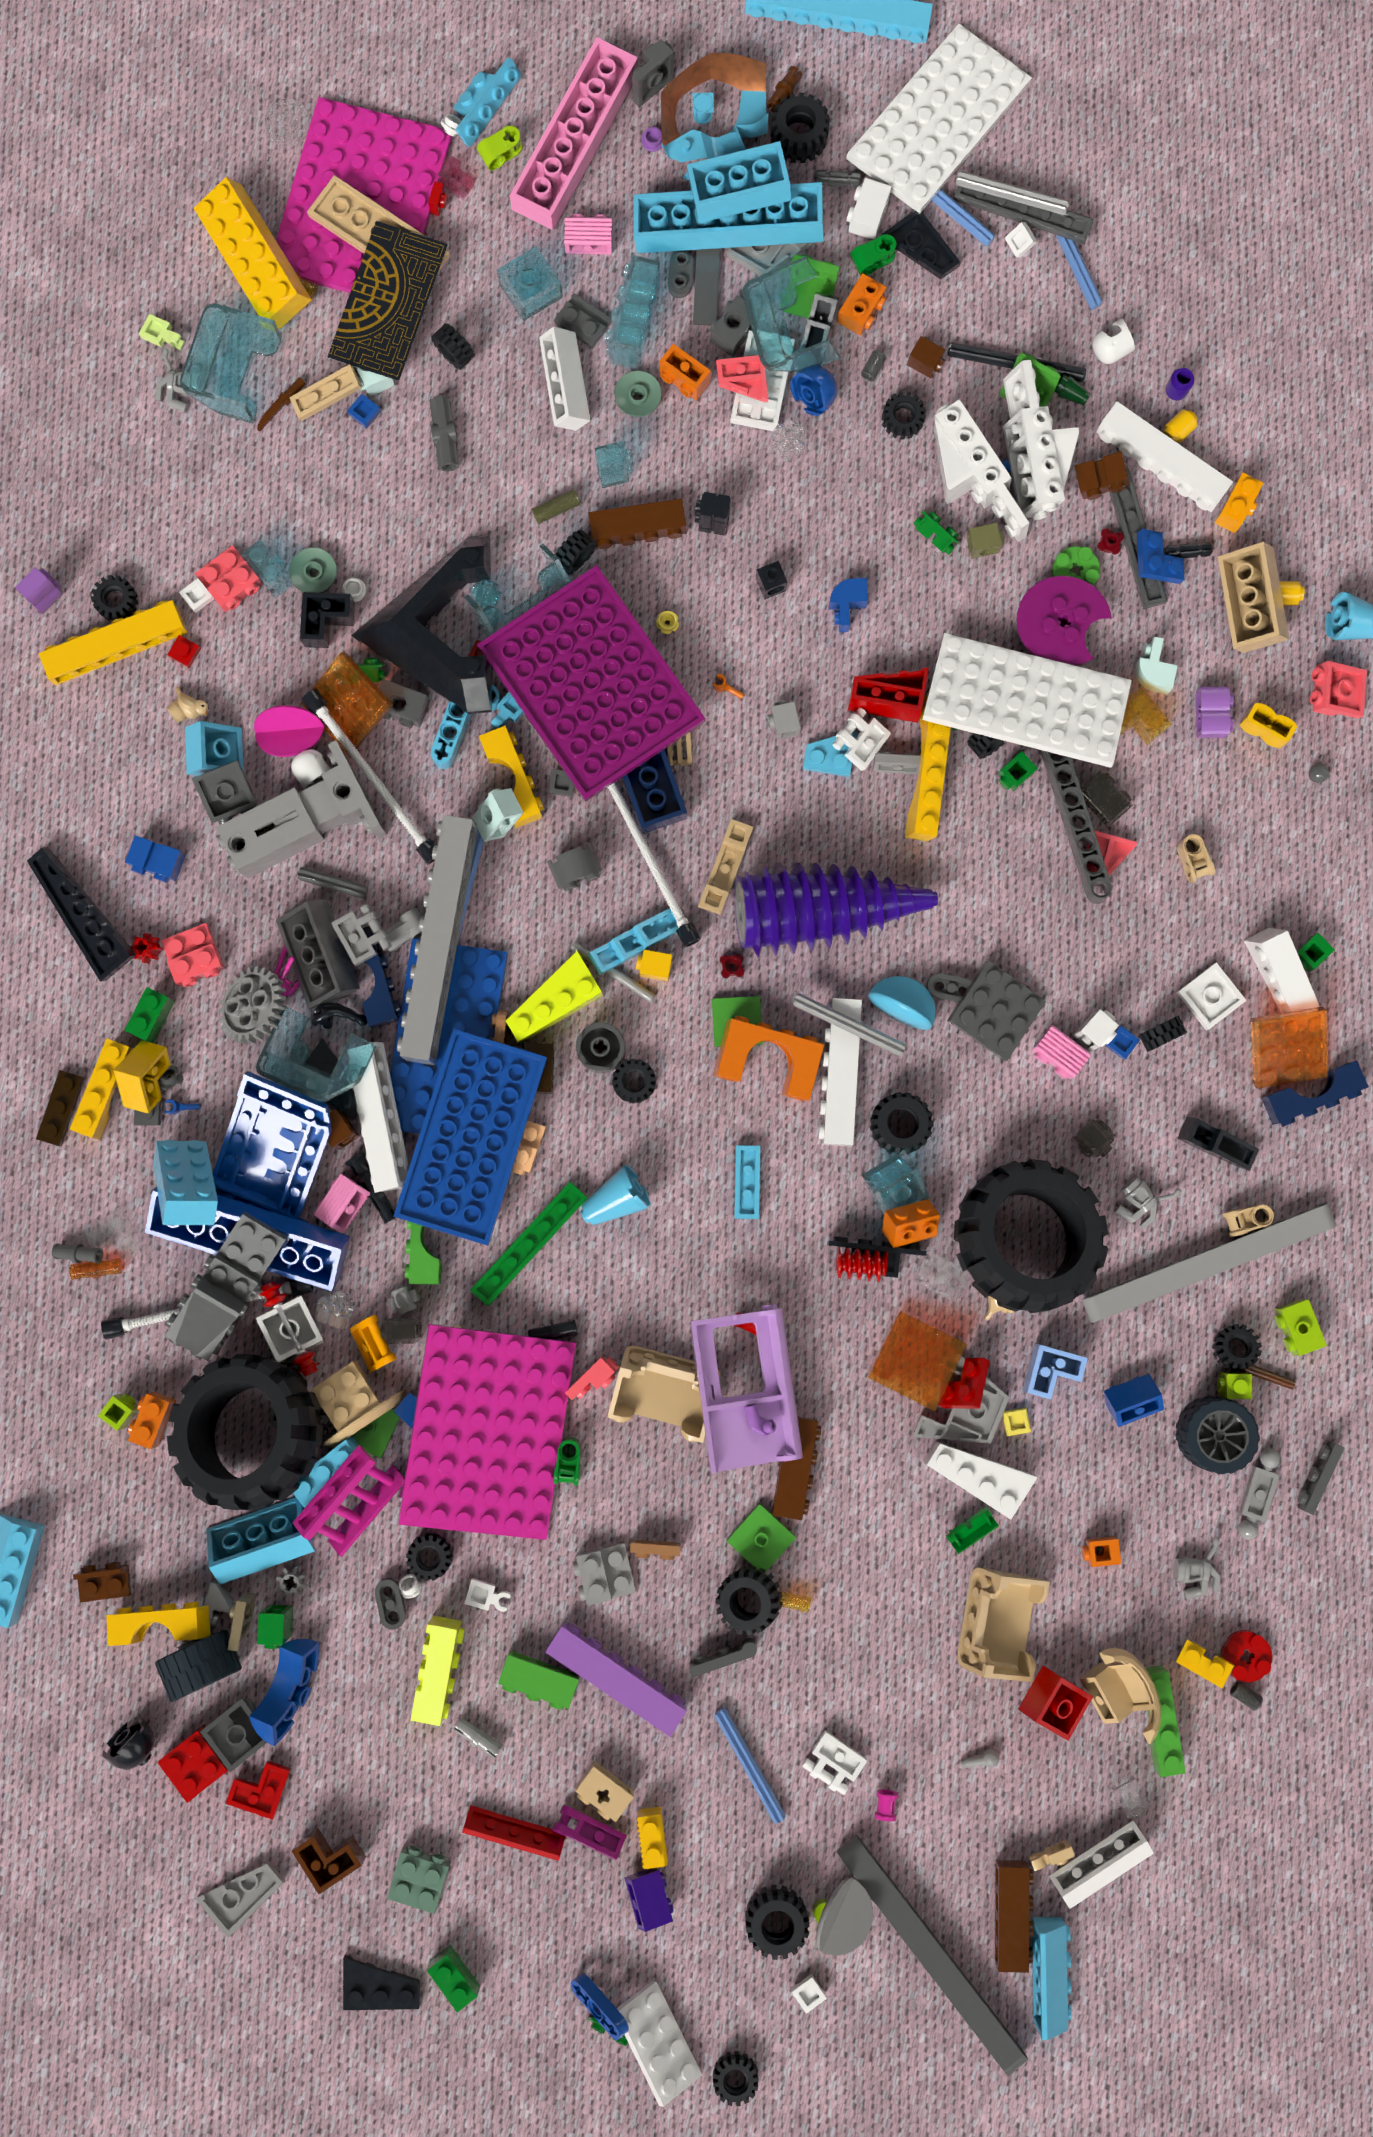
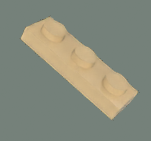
M349 364L289 398L298 419L303 421L362 389L354 367Z

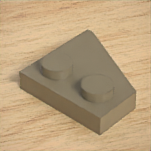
M247 1592L236 1603L232 1604L230 1618H233L228 1650L239 1651L240 1640L245 1637L253 1618L257 1594Z

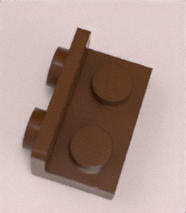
M120 1562L106 1563L105 1568L96 1569V1565L80 1567V1571L73 1574V1580H78L80 1603L132 1595L129 1565L121 1566Z

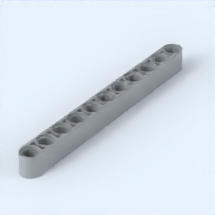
M1324 1203L1082 1299L1090 1322H1097L1336 1227L1337 1224L1328 1203Z

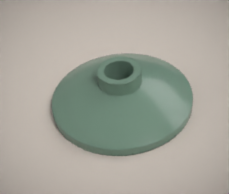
M632 371L623 375L616 384L615 401L620 410L625 414L633 417H643L651 414L659 406L661 387L657 379L651 374L644 371ZM639 394L642 396V399L635 400L634 396Z
M306 548L293 557L289 567V575L294 586L301 592L323 593L333 585L337 576V566L333 557L327 551L320 548ZM316 570L319 572L318 576L311 577L312 571Z

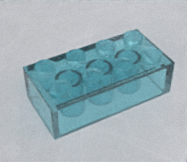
M632 255L630 264H625L623 273L625 282L624 285L619 286L617 295L619 304L618 307L613 308L611 317L613 326L612 330H607L605 344H607L606 354L609 355L610 364L637 370L660 287V261Z

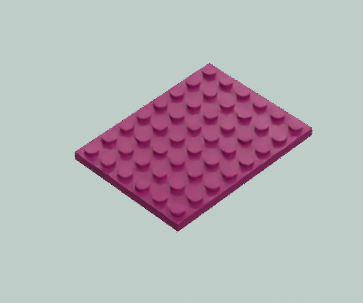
M318 97L276 238V242L301 281L350 293L364 253L311 219L307 214L309 208L334 175L424 235L430 217L428 201L434 181L440 182L453 136L445 133L443 128Z
M428 1324L398 1519L399 1525L547 1540L555 1484H553L555 1464L557 1463L558 1448L562 1440L568 1400L565 1392L570 1387L576 1347L575 1342Z

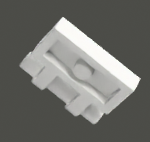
M858 708L847 719L848 723L845 728L840 729L837 733L833 747L840 750L844 744L847 745L849 749L844 756L862 771L867 768L875 757V753L880 750L891 733L875 718L870 719L868 723L863 720L866 711ZM857 728L860 734L855 739L851 734Z
M825 1730L811 1750L812 1754L818 1757V1760L814 1763L806 1758L802 1767L808 1770L809 1775L816 1779L818 1777L827 1783V1787L832 1791L837 1790L842 1795H845L849 1786L842 1782L843 1779L847 1777L854 1782L866 1764L867 1758ZM826 1763L837 1770L835 1775H831L823 1769Z

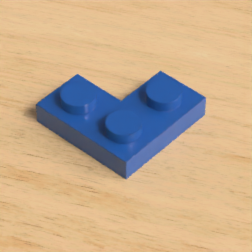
M1147 529L1138 531L1139 577L1175 584L1182 583L1185 580L1184 558L1163 555V532Z

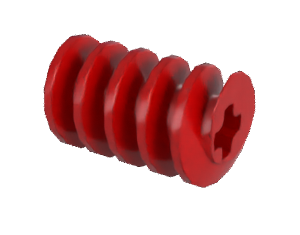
M840 1247L837 1248L836 1272L838 1278L842 1277L843 1272L847 1273L848 1279H851L853 1273H856L858 1280H861L863 1274H866L867 1281H871L873 1275H876L877 1282L880 1283L882 1277L886 1275L888 1252H884L881 1258L879 1251H875L871 1257L869 1250H865L861 1256L860 1250L857 1248L852 1255L848 1247L844 1249L843 1254H841Z

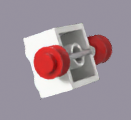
M271 1282L261 1288L263 1292L259 1296H265L267 1301L264 1303V1306L273 1307L274 1309L257 1317L256 1320L276 1361L284 1363L296 1357L292 1365H299L300 1371L297 1374H303L304 1377H307L317 1372L316 1366L320 1365V1362H314L312 1359L316 1353L308 1350L324 1343L302 1296L283 1304L281 1302L284 1301L287 1294H280L279 1288L282 1284L276 1285L275 1282Z

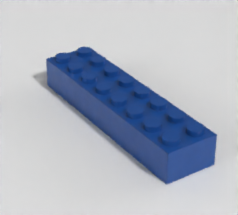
M157 1186L152 1190L145 1233L216 1255L245 1211L287 1236L286 1241L266 1271L329 1291H333L341 1278L350 1240L348 1235L217 1195L218 1204L214 1225H163Z

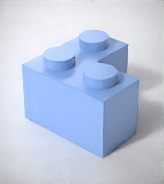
M1035 1343L1022 1391L1052 1399L1057 1376L1082 1382L1088 1358Z

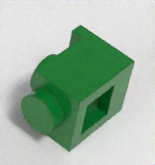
M1021 751L998 773L1000 779L998 781L1004 789L1009 790L1011 788L1014 792L1034 775L1038 768ZM1016 772L1019 777L1015 779L1010 773Z
M1319 933L1310 936L1296 951L1304 970L1310 972L1315 970L1335 949ZM1307 951L1311 952L1312 959L1306 954Z

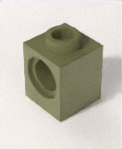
M997 523L969 528L966 535L971 559L997 554L1000 552L1002 544H1004V534L1002 530L998 529Z

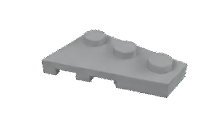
M268 1862L197 1897L196 1900L228 1938L286 1880Z

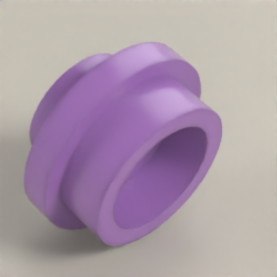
M657 127L647 128L641 138L643 147L651 152L660 150L662 148V131Z

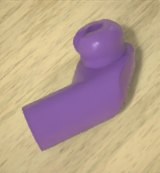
M756 1404L744 1407L749 1426L753 1431L761 1435H769L775 1432L776 1423L773 1420H766L760 1417Z

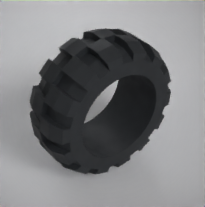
M1029 1159L1026 1162L1020 1163L1013 1161L997 1167L979 1179L977 1184L967 1191L959 1205L960 1217L954 1221V1240L959 1242L960 1253L956 1254L962 1271L968 1270L975 1280L972 1286L985 1298L991 1296L997 1300L998 1306L1014 1312L1025 1310L1029 1313L1050 1311L1073 1302V1299L1086 1293L1097 1280L1096 1272L1099 1268L1104 1267L1108 1253V1247L1103 1245V1236L1108 1235L1109 1232L1106 1216H1099L1094 1205L1100 1201L1089 1186L1083 1189L1077 1183L1078 1175L1063 1166L1058 1169L1051 1167V1163L1045 1160ZM1011 1195H1027L1037 1198L1051 1207L1061 1220L1066 1234V1253L1060 1268L1051 1278L1037 1279L1026 1276L1011 1267L1000 1253L995 1239L994 1225L998 1209L1006 1197Z
M236 1354L231 1359L222 1357L206 1365L202 1369L204 1374L202 1376L193 1375L180 1391L185 1396L181 1404H173L168 1422H174L173 1435L167 1436L169 1456L177 1457L179 1462L173 1466L174 1471L184 1486L192 1487V1493L196 1498L208 1505H217L223 1509L254 1511L268 1508L276 1500H285L299 1489L300 1484L298 1480L302 1476L309 1477L317 1461V1458L312 1456L315 1443L322 1444L323 1425L317 1424L316 1415L321 1413V1408L316 1394L307 1390V1380L301 1374L298 1375L294 1368H289L283 1365L282 1362L279 1363L274 1359L255 1354ZM257 1387L268 1397L274 1408L277 1419L276 1440L268 1458L258 1469L244 1477L237 1478L223 1466L218 1457L215 1446L216 1424L222 1410L233 1397L247 1389Z

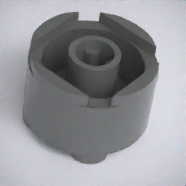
M592 843L587 844L588 849L586 850L579 846L556 856L557 862L555 863L551 859L547 861L558 889L563 888L567 892L578 887L577 882L586 879L588 883L600 878L599 872L602 871V867Z
M604 1022L593 1023L579 1034L576 1041V1052L580 1062L588 1070L600 1074L608 1073L615 1070L624 1059L626 1051L625 1042L621 1033L613 1025ZM603 1042L607 1050H603L602 1054H598L597 1049L594 1048Z

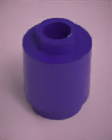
M1187 368L1175 370L1166 384L1165 391L1167 396L1175 401L1184 399L1194 384L1193 373Z

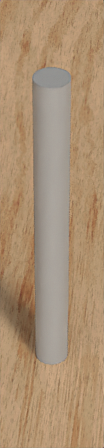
M575 941L571 950L574 952L578 951L581 957L592 963L588 957L591 951ZM613 968L605 972L648 1002H651L654 998V993L618 969Z

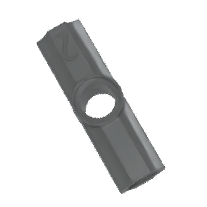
M443 395L434 396L429 402L433 423L431 424V432L434 446H436L437 464L439 470L445 472L454 471L459 468L456 447V443H458L455 422L452 419L451 402L449 397H444Z

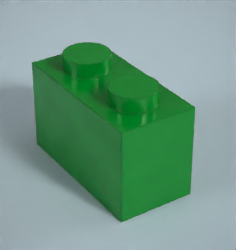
M146 987L124 1031L147 1042L154 1043L175 1000Z
M268 1605L259 1613L258 1645H265L264 1648L278 1649L280 1645H283L292 1636L294 1606Z
M451 1945L430 1960L427 1972L457 2013L478 1997L479 1983Z

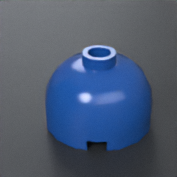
M809 365L801 369L790 381L793 398L796 402L800 399L807 406L803 410L812 416H819L828 410L837 396V384L834 376L820 365Z

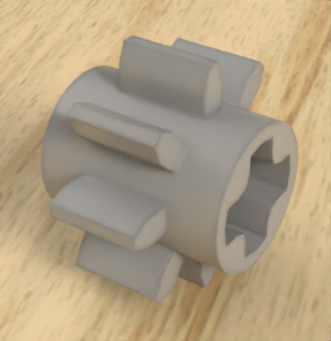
M405 1286L391 1292L393 1299L388 1300L392 1312L398 1310L399 1314L403 1315L417 1309L415 1302L419 1301L420 1298L416 1289L410 1291L409 1287Z
M296 1566L293 1571L285 1567L283 1569L285 1576L278 1575L276 1577L278 1581H281L277 1591L283 1590L285 1598L293 1592L298 1597L301 1595L299 1588L305 1589L308 1584L303 1582V1578L306 1577L307 1573L301 1574L298 1572L299 1566ZM290 1577H294V1583H297L293 1587L290 1586V1581H288Z

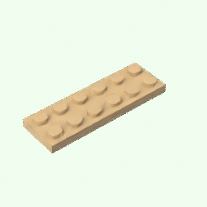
M335 175L307 211L311 219L362 253H365L376 221L425 236ZM447 250L444 254L439 271L450 257V253Z

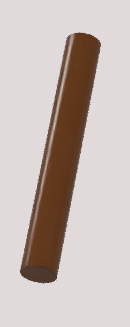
M1253 1365L1241 1371L1291 1390L1295 1386V1380Z

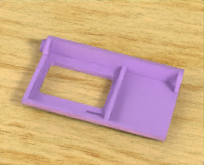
M777 1304L762 1306V1311L690 1321L711 1474L775 1461L802 1459L803 1452L782 1308L777 1309ZM754 1323L764 1389L757 1393L724 1398L721 1395L713 1330L717 1327ZM756 1404L760 1417L766 1420H773L776 1423L775 1432L769 1435H761L753 1431L749 1426L744 1407Z

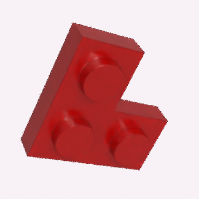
M965 1358L960 1382L942 1383L938 1406L943 1408L980 1409L990 1361L985 1358Z
M267 1761L259 1784L235 1777L225 1804L273 1820L291 1768Z

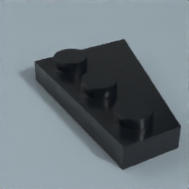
M915 210L881 234L893 236L896 240V250L940 280L960 266L961 262L923 212L918 213Z
M322 1038L294 1078L354 1120L358 1112L351 1076Z
M344 1955L343 2010H404L420 2008L419 1979L392 1970L387 1971L375 1967L374 1964L363 1963L354 1960L353 1957Z

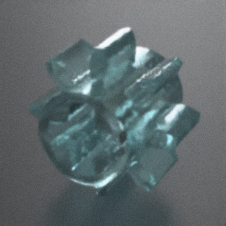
M481 579L479 583L476 582L472 586L470 597L475 598L474 604L482 609H491L492 605L496 606L501 596V592L497 591V584L488 579Z

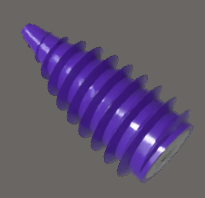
M779 862L776 864L773 874H769L766 866L760 863L755 874H748L744 871L742 875H737L735 881V918L741 948H753L757 958L760 956L762 947L770 946L774 955L777 956L780 945L788 944L792 953L795 954L797 945L801 942H806L812 952L816 940L824 939L827 947L830 949L833 937L839 935L842 936L848 945L850 935L853 932L859 930L863 938L866 939L868 928L878 925L880 930L883 931L884 923L894 919H897L899 922L901 917L929 910L938 905V894L936 891L909 887L907 884H893L889 877H885L883 882L877 881L875 874L871 870H868L864 877L860 878L853 866H850L845 876H843L836 864H831L827 874H823L821 867L817 863H813L809 873H805L802 865L796 862L791 873H787L783 864Z

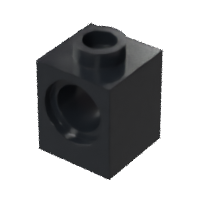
M779 561L756 570V581L764 600L786 592L788 582Z

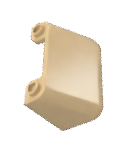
M639 1346L627 1347L620 1366L607 1418L624 1423L630 1421L634 1414L681 1426V1434L686 1440L703 1443L705 1427L696 1362Z
M975 1568L970 1577L957 1658L960 1666L984 1678L1033 1682L1036 1662L1031 1654L1025 1652L1033 1603H1044L1049 1594L1050 1582L1040 1578L998 1570Z

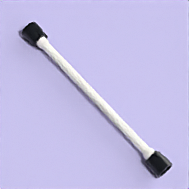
M317 688L306 693L301 699L309 711L315 715L317 714L329 726L328 728L342 746L346 748L347 753L357 763V766L361 768L360 770L370 780V783L374 785L373 787L383 800L387 802V805L391 807L392 812L404 824L405 829H408L407 831L415 839V844L418 846L416 851L425 863L429 865L434 862L432 852L436 844L431 838L427 840L425 836L421 835V832L413 825L414 823L404 813V810L400 808L401 806L383 786L382 781L370 769L369 764H367L365 759L359 754V751L355 749L356 747L329 714V710L326 707L328 703Z
M616 781L607 788L611 791L610 793L613 799H615L638 847H640L639 849L642 855H644L643 857L646 863H648L647 865L650 871H652L660 890H662L661 892L664 898H666L665 900L668 906H670L672 914L676 917V924L678 926L676 932L684 948L692 946L699 942L701 937L693 921L689 923L688 919L682 914L681 909H679L680 906L675 901L676 899L666 879H664L665 877L661 874L662 871H660L661 869L656 863L644 836H642L643 834L639 831L640 829L637 823H635L636 821L633 815H631L632 813L629 807H627L628 805L625 799H623Z
M291 1279L289 1282H285L279 1288L280 1294L292 1293L293 1296L312 1293L314 1292L313 1285ZM262 1289L259 1290L255 1297L250 1295L246 1302L264 1299L265 1296H259L263 1292ZM181 1308L142 1316L132 1320L129 1318L124 1319V1317L102 1320V1334L106 1340L125 1335L127 1331L133 1328L167 1321L172 1313L177 1315Z

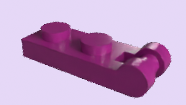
M563 1805L560 1810L561 1817L558 1822H555L552 1830L600 1854L617 1860L627 1835L571 1807ZM570 1819L577 1821L574 1830L567 1827Z

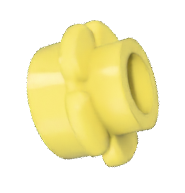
M671 611L661 612L656 620L657 628L664 634L676 631L679 627L678 616Z

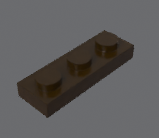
M59 1070L36 1137L37 1140L62 1147L85 1079L84 1077Z

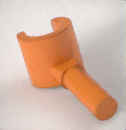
M722 674L716 675L717 679L723 681L721 685H716L712 682L716 691H727L740 699L743 698L744 694L727 684L726 678Z

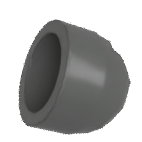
M1321 762L1316 763L1309 770V778L1315 783L1324 782L1330 778L1328 770Z

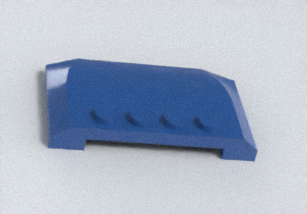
M247 1071L243 1076L237 1094L239 1097L213 1171L216 1194L298 1219L304 1210L332 1133L329 1107L325 1103Z

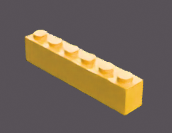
M165 600L157 603L156 607L151 609L138 610L133 616L128 618L116 619L110 625L103 628H93L88 634L83 636H73L67 639V642L60 645H50L38 654L48 679L56 686L177 638L178 635L187 634L188 631L173 600Z

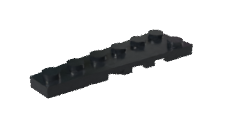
M48 847L40 848L27 860L100 982L107 981L136 956L131 946L127 944Z

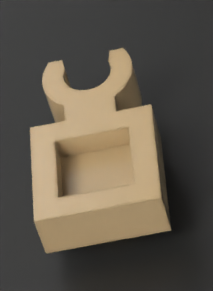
M1065 1840L1045 1848L1043 1852L1034 1853L1028 1856L1034 1871H1037L1048 1864L1052 1866L1055 1864L1057 1866L1064 1865L1070 1861V1858L1075 1857V1854L1069 1842Z

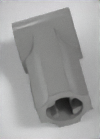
M413 908L399 918V922L386 930L389 935L388 940L392 945L388 949L390 953L411 939L421 937L422 931H419V923L423 916L417 908Z

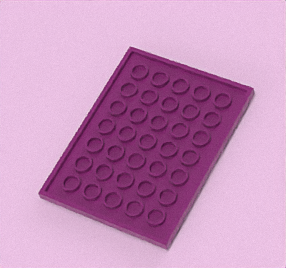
M597 565L477 644L481 653L486 656L490 666L585 802L706 722L704 715Z

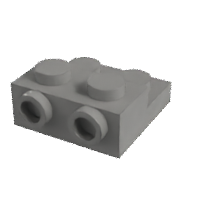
M625 1542L576 1555L577 1561H573L575 1576H581L582 1585L578 1586L581 1601L586 1600L587 1606L636 1593Z

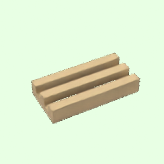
M690 732L686 734L687 759L682 760L681 738L677 740L678 760H673L672 744L667 747L670 766L692 765Z

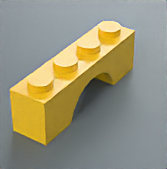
M506 726L480 735L479 739L489 763L506 766L515 775L516 785L513 793L523 811L521 817L514 824L515 828L541 819L540 811L544 810L540 797L535 798L531 789H534L535 785L531 775L526 776L523 767H526V763L522 753L517 754L514 746L518 745L513 731L508 732Z
M106 1038L69 1130L90 1138L101 1139L110 1117L109 1106L111 1098L118 1085L114 1069L134 1048Z
M199 1601L183 1603L181 1608H176V1603L163 1604L161 1609L154 1610V1605L138 1607L139 1611H132V1607L117 1608L115 1614L106 1615L108 1646L143 1642L147 1630L155 1622L166 1626L172 1633L175 1641L194 1640L210 1636L209 1605L199 1606Z

